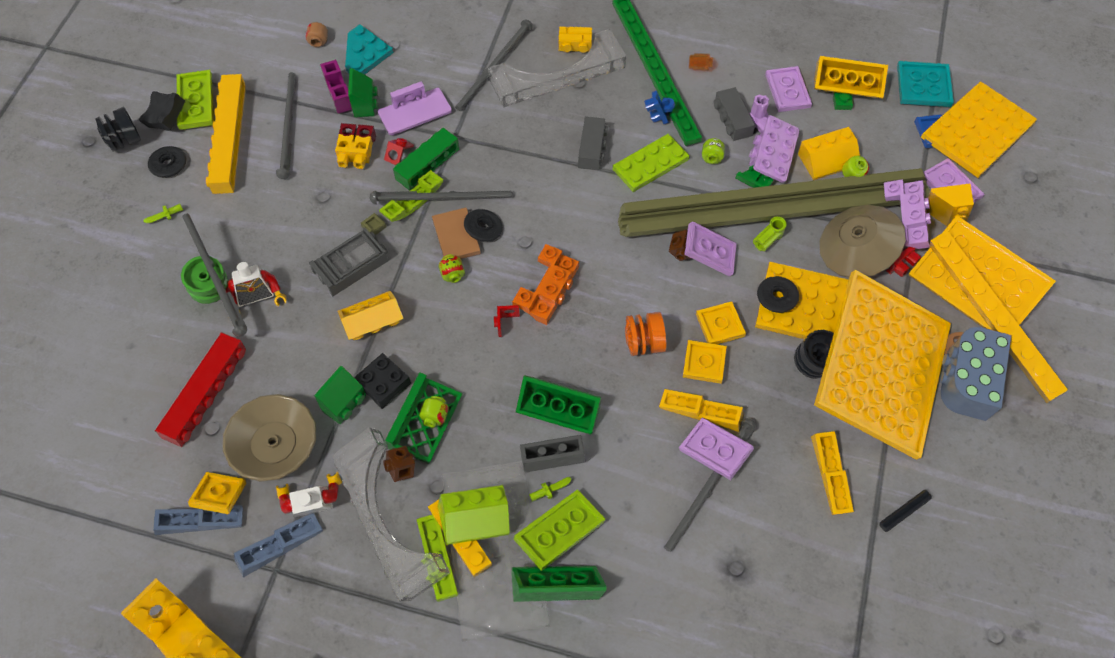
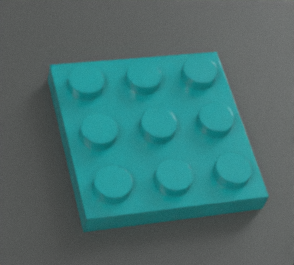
M898 62L900 104L952 107L954 101L949 64Z

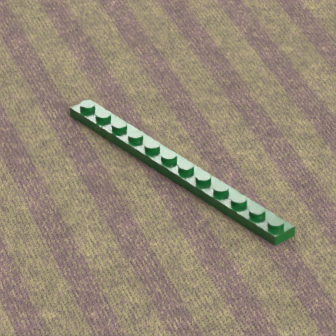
M613 0L612 4L661 100L666 97L672 98L675 102V107L668 114L684 145L688 146L701 142L702 136L631 1Z

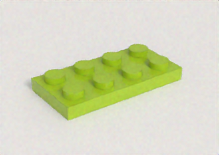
M204 70L176 74L177 94L185 100L183 109L177 118L179 130L213 125L211 71Z
M666 134L613 165L612 170L632 192H635L688 161L689 155L669 134Z
M577 489L514 535V541L542 571L605 522V518Z

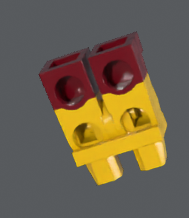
M341 123L335 149L339 167L346 168L348 162H353L355 168L363 169L365 164L370 162L373 142L376 140L374 126L358 124L357 128L356 124ZM346 129H351L352 132H346ZM363 130H368L369 134L363 133Z

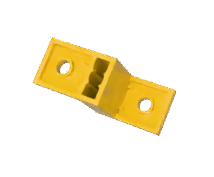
M157 578L121 612L129 622L157 645L166 658H242ZM153 606H161V610L158 614H149L150 609Z

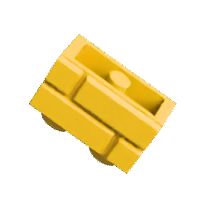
M559 26V51L591 52L592 27Z

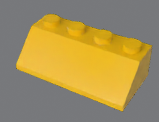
M820 56L816 65L814 89L883 99L888 65Z

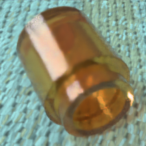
M694 53V55H690L689 68L701 71H709V67L712 68L713 57H710V54Z

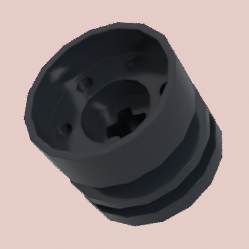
M125 107L113 111L115 118L113 120L107 114H104L106 123L102 121L100 116L95 118L97 129L103 141L113 152L117 151L115 142L118 143L121 149L124 148L122 139H126L130 145L141 141L139 133Z
M824 329L815 330L799 344L795 350L794 361L800 373L813 379L822 378L834 335L833 332Z

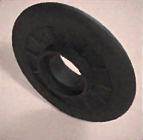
M174 146L159 148L148 159L149 171L153 175L163 178L178 174L186 164L185 153L180 148ZM171 159L170 163L163 164L165 160Z
M473 210L464 219L466 232L472 238L479 241H493L503 231L502 221L495 213L489 210ZM479 223H485L488 227L482 228Z
M773 276L760 283L757 297L762 306L769 311L784 313L792 310L797 305L799 291L789 279ZM779 291L783 294V297L777 298L773 295V292Z

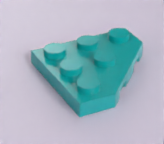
M359 24L348 32L345 61L346 72L349 74V68H353L365 75L394 53L393 48Z

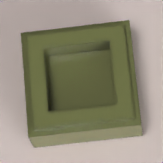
M375 213L361 222V227H365L369 233L373 232L374 235H377L387 227L386 223Z

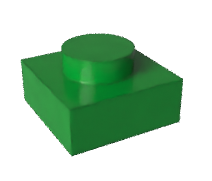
M834 92V109L852 110V95Z

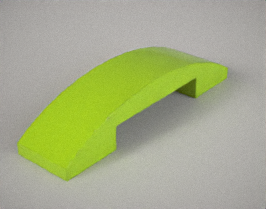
M430 170L418 179V185L411 191L435 193L442 185L443 179ZM391 200L379 209V212L394 222L412 214L428 200H399L396 202Z

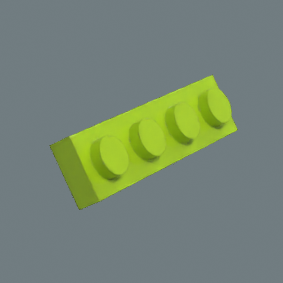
M433 515L416 519L437 602L458 596L441 527Z

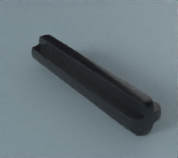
M927 490L921 491L883 519L879 524L883 531L888 532L932 499L931 494Z

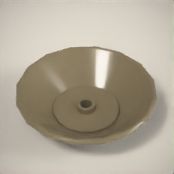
M874 205L851 207L836 215L825 226L819 240L820 256L826 266L840 276L850 277L851 272L854 270L868 277L874 276L888 269L900 257L906 242L905 227L898 216L885 207Z
M280 394L260 396L245 403L230 418L223 433V453L229 466L242 477L260 482L281 479L296 471L309 458L316 442V422L309 408L296 398ZM273 440H276L275 444L270 445Z

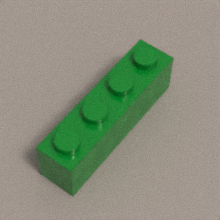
M445 128L435 132L430 139L423 142L419 148L411 152L402 162L396 164L393 168L395 180L409 191L418 184V179L430 170L434 171L459 150L458 138Z

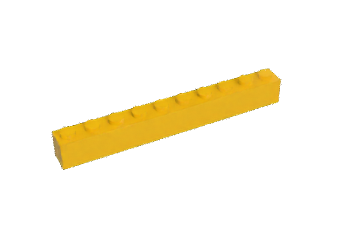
M948 230L930 240V248L989 327L994 331L1011 335L1009 354L1044 401L1048 403L1068 391Z

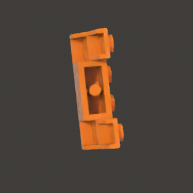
M545 244L538 256V262L549 268L535 292L520 287L512 301V305H519V309L528 313L536 321L547 325L558 304L561 305L563 303L564 293L566 290H570L573 283L572 279L579 268V261L562 255V250Z

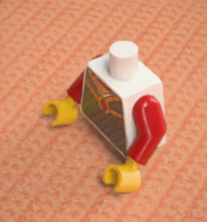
M241 262L237 265V271L232 272L233 279L228 281L225 290L226 293H231L239 307L273 297V293L276 295L274 302L277 306H280L277 298H283L285 303L287 301L286 295L280 293L281 288L273 274L266 270H261L258 265L249 267L246 262Z
M336 472L333 476L327 474L328 487L317 486L290 493L288 484L283 488L276 486L281 511L285 514L293 512V518L333 509L332 503L337 500L338 485L342 483L339 473Z

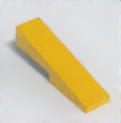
M664 389L659 405L660 409L697 420L704 418L717 426L737 432L740 431L741 421L744 416L743 407L707 401L703 399V396Z
M835 431L812 435L811 439L831 514L837 515L854 512L846 471L842 469Z

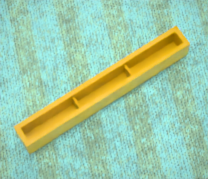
M242 74L221 75V80L218 82L219 95L216 96V120L213 121L214 135H211L212 148L209 150L211 159L208 162L209 175L206 177V185L210 188L212 194L234 193L246 89Z

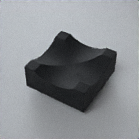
M153 91L150 96L149 107L140 116L139 121L148 128L172 130L183 109L185 100L177 93L163 94Z
M384 353L380 354L354 377L363 386L365 393L381 409L387 406L397 393L411 384L409 376Z

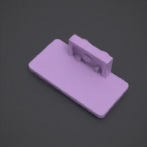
M422 81L391 92L392 105L378 110V115L389 135H395L451 113V107L441 90L435 88L425 92Z
M770 115L767 118L764 130L760 135L757 134L753 140L754 147L749 154L751 158L749 165H754L755 171L784 183L787 180L799 129Z

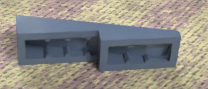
M243 505L234 506L230 514L203 509H156L153 531L155 535L242 527Z
M311 513L274 530V535L235 552L234 560L244 578L323 532V529L314 513Z

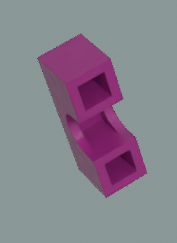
M337 60L320 64L337 113L352 110L346 83H344Z

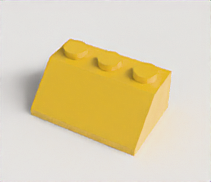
M846 127L802 141L798 156L812 179L817 180L842 172L844 163L853 156H860L857 138L850 127Z
M971 184L931 188L928 197L930 209H926V211L946 226L951 223L956 215L967 222L974 206Z
M391 291L337 311L349 340H358L364 336L363 334L368 332L376 333L382 330L381 327L386 325L394 326L400 323L399 320L403 319L397 300Z

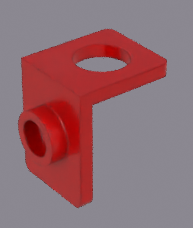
M403 138L388 141L384 160L394 165L400 163L404 149L412 148L414 144ZM391 150L397 152L398 157L396 160L390 157Z
M519 305L497 306V316H494V328L498 327L499 337H502L501 318L519 317ZM507 310H514L515 312H513V313H506L505 311H507Z

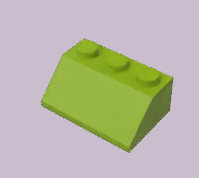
M503 485L440 494L438 511L446 545L509 535L508 502Z

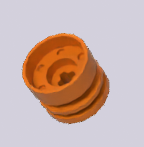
M660 312L647 313L644 323L640 314L636 315L635 322L632 315L626 317L625 338L631 356L638 355V348L640 354L644 355L646 353V346H649L652 354L666 351L665 326Z

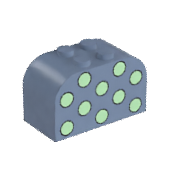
M973 327L966 330L949 348L947 354L943 357L942 365H945L939 380L942 383L941 398L948 409L961 415L986 421L1002 408L1011 335L982 327Z

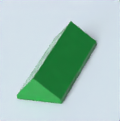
M524 375L516 413L592 435L600 411L601 397Z
M596 566L546 567L542 571L538 567H512L511 570L513 602L599 600L607 589Z

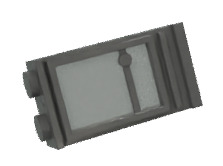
M364 227L363 231L315 261H310L309 265L314 275L318 274L321 283L327 285L333 297L388 262L386 255L388 251L383 244L377 242L378 240L374 233H369Z

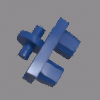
M657 91L652 92L653 98L645 100V107L648 112L650 111L652 121L662 120L663 124L669 123L666 113L672 112L675 107L674 100L666 97L661 100Z

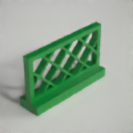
M419 372L385 439V448L392 450L403 447L398 445L400 440L410 436L413 445L407 447L409 453H412L414 458L430 464L463 393L426 378L427 375ZM428 385L436 388L438 394L433 396L443 399V396L450 394L456 397L453 403L448 404V407L451 409L450 412L448 411L442 428L440 429V425L435 426L439 432L438 437L429 439L426 432L431 427H424L417 409L418 404L424 403L426 399L432 397H428L425 390ZM418 419L421 428L411 431L408 425L409 422ZM423 431L426 441L416 444L413 435ZM428 444L430 448L428 457L421 455L418 447Z

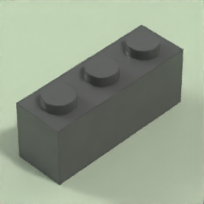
M736 87L716 92L714 107L720 113V119L726 126L727 134L731 136L733 141L752 137L755 124Z
M585 116L578 156V168L599 170L600 163L603 164L604 153H602V150L606 148L604 136L608 134L605 118Z
M581 435L520 445L524 473L584 463L585 461Z

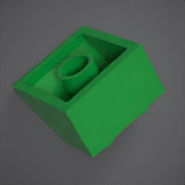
M349 68L348 95L354 117L375 116V109H378L377 99H375V96H378L377 86H374L372 78L353 68Z
M340 366L314 396L321 411L341 424L351 416L353 409L364 401L366 394L363 386L343 366Z

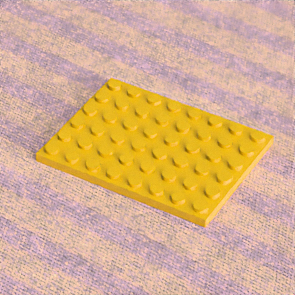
M854 270L850 274L814 406L916 460L922 457L951 323L859 271Z

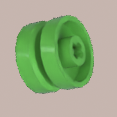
M201 256L189 260L182 268L181 280L192 299L203 304H210L220 300L221 298ZM209 256L214 262V270L226 290L229 280L224 268L217 259Z

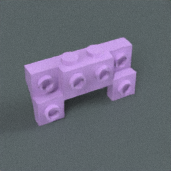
M903 179L885 182L884 192L886 201L901 200L902 224L905 227L906 238L904 246L917 249L930 247L928 224H931L930 213L926 211V209H930L929 199L925 198L923 180L903 183Z

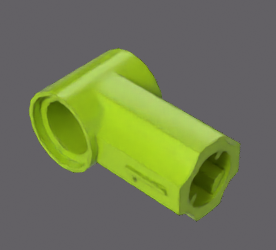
M782 217L772 218L769 225L753 239L755 248L765 252L776 240L782 238L786 228V221Z

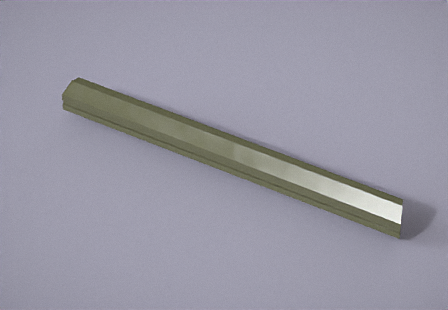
M922 168L867 174L862 177L850 176L627 202L620 208L618 225L620 235L641 236L688 230V224L692 221L708 228L767 221L774 217H782L784 219L843 212L851 207L862 205L880 207L901 205V200L886 201L884 183L902 179L903 183L923 180L925 198L929 197L930 189L926 185Z

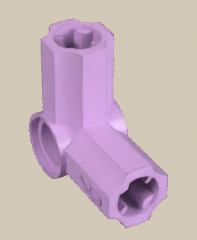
M759 94L755 96L752 110L749 114L755 127L761 133L769 117L767 112L769 98L766 95Z

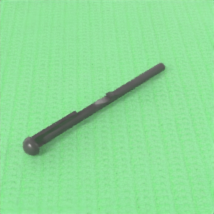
M529 20L521 21V28L455 106L458 111L462 110L522 35L532 29V23Z
M290 72L288 76L280 169L276 170V175L280 179H287L290 175L292 144L289 143L291 121L293 119L292 107L295 73Z
M373 191L369 198L373 204H377V201L512 198V191H449L436 193Z
M188 213L184 214L182 218L234 326L232 333L237 337H242L247 333V326L231 293H226L218 274L214 270L215 264L210 259Z
M749 418L741 421L743 427L736 436L747 442L756 428L755 422ZM713 471L664 548L667 551L672 552L705 499L709 497L710 490L721 476L719 473Z

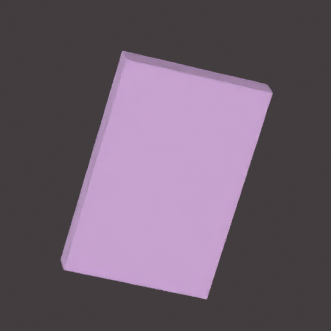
M798 66L766 70L765 75L778 112L811 108L812 102Z
M949 158L923 172L926 184L930 188L970 183L974 203L985 195Z
M692 221L688 224L685 255L727 276H731L734 274L737 243Z
M701 418L680 445L679 450L731 480L754 448L751 444Z

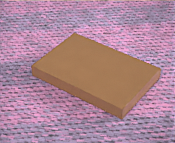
M467 207L432 216L443 257L451 254L463 259L481 254L477 240L472 238L464 228V219L468 214Z

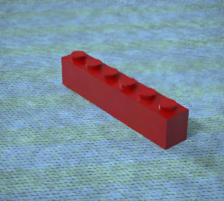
M222 332L220 333L155 429V432L162 439L179 447H183L185 442L190 439L192 431L196 425L200 424L206 410L212 406L215 396L223 389L227 378L233 374L236 364L244 357L246 348L241 340Z

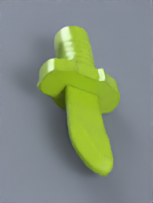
M177 204L169 209L163 206V212L147 217L143 222L152 223L164 217L170 220L172 219L171 215L182 211L183 208L181 204Z
M566 477L550 486L542 483V489L529 494L531 501L533 502L544 496L551 499V492L567 486L571 482V477Z

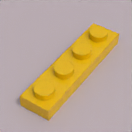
M439 500L429 505L428 509L442 529L438 511ZM477 540L452 544L473 577H476L492 566L491 561Z

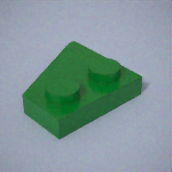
M754 165L750 166L749 170L743 173L737 172L735 179L752 188L771 186L775 179L755 171Z

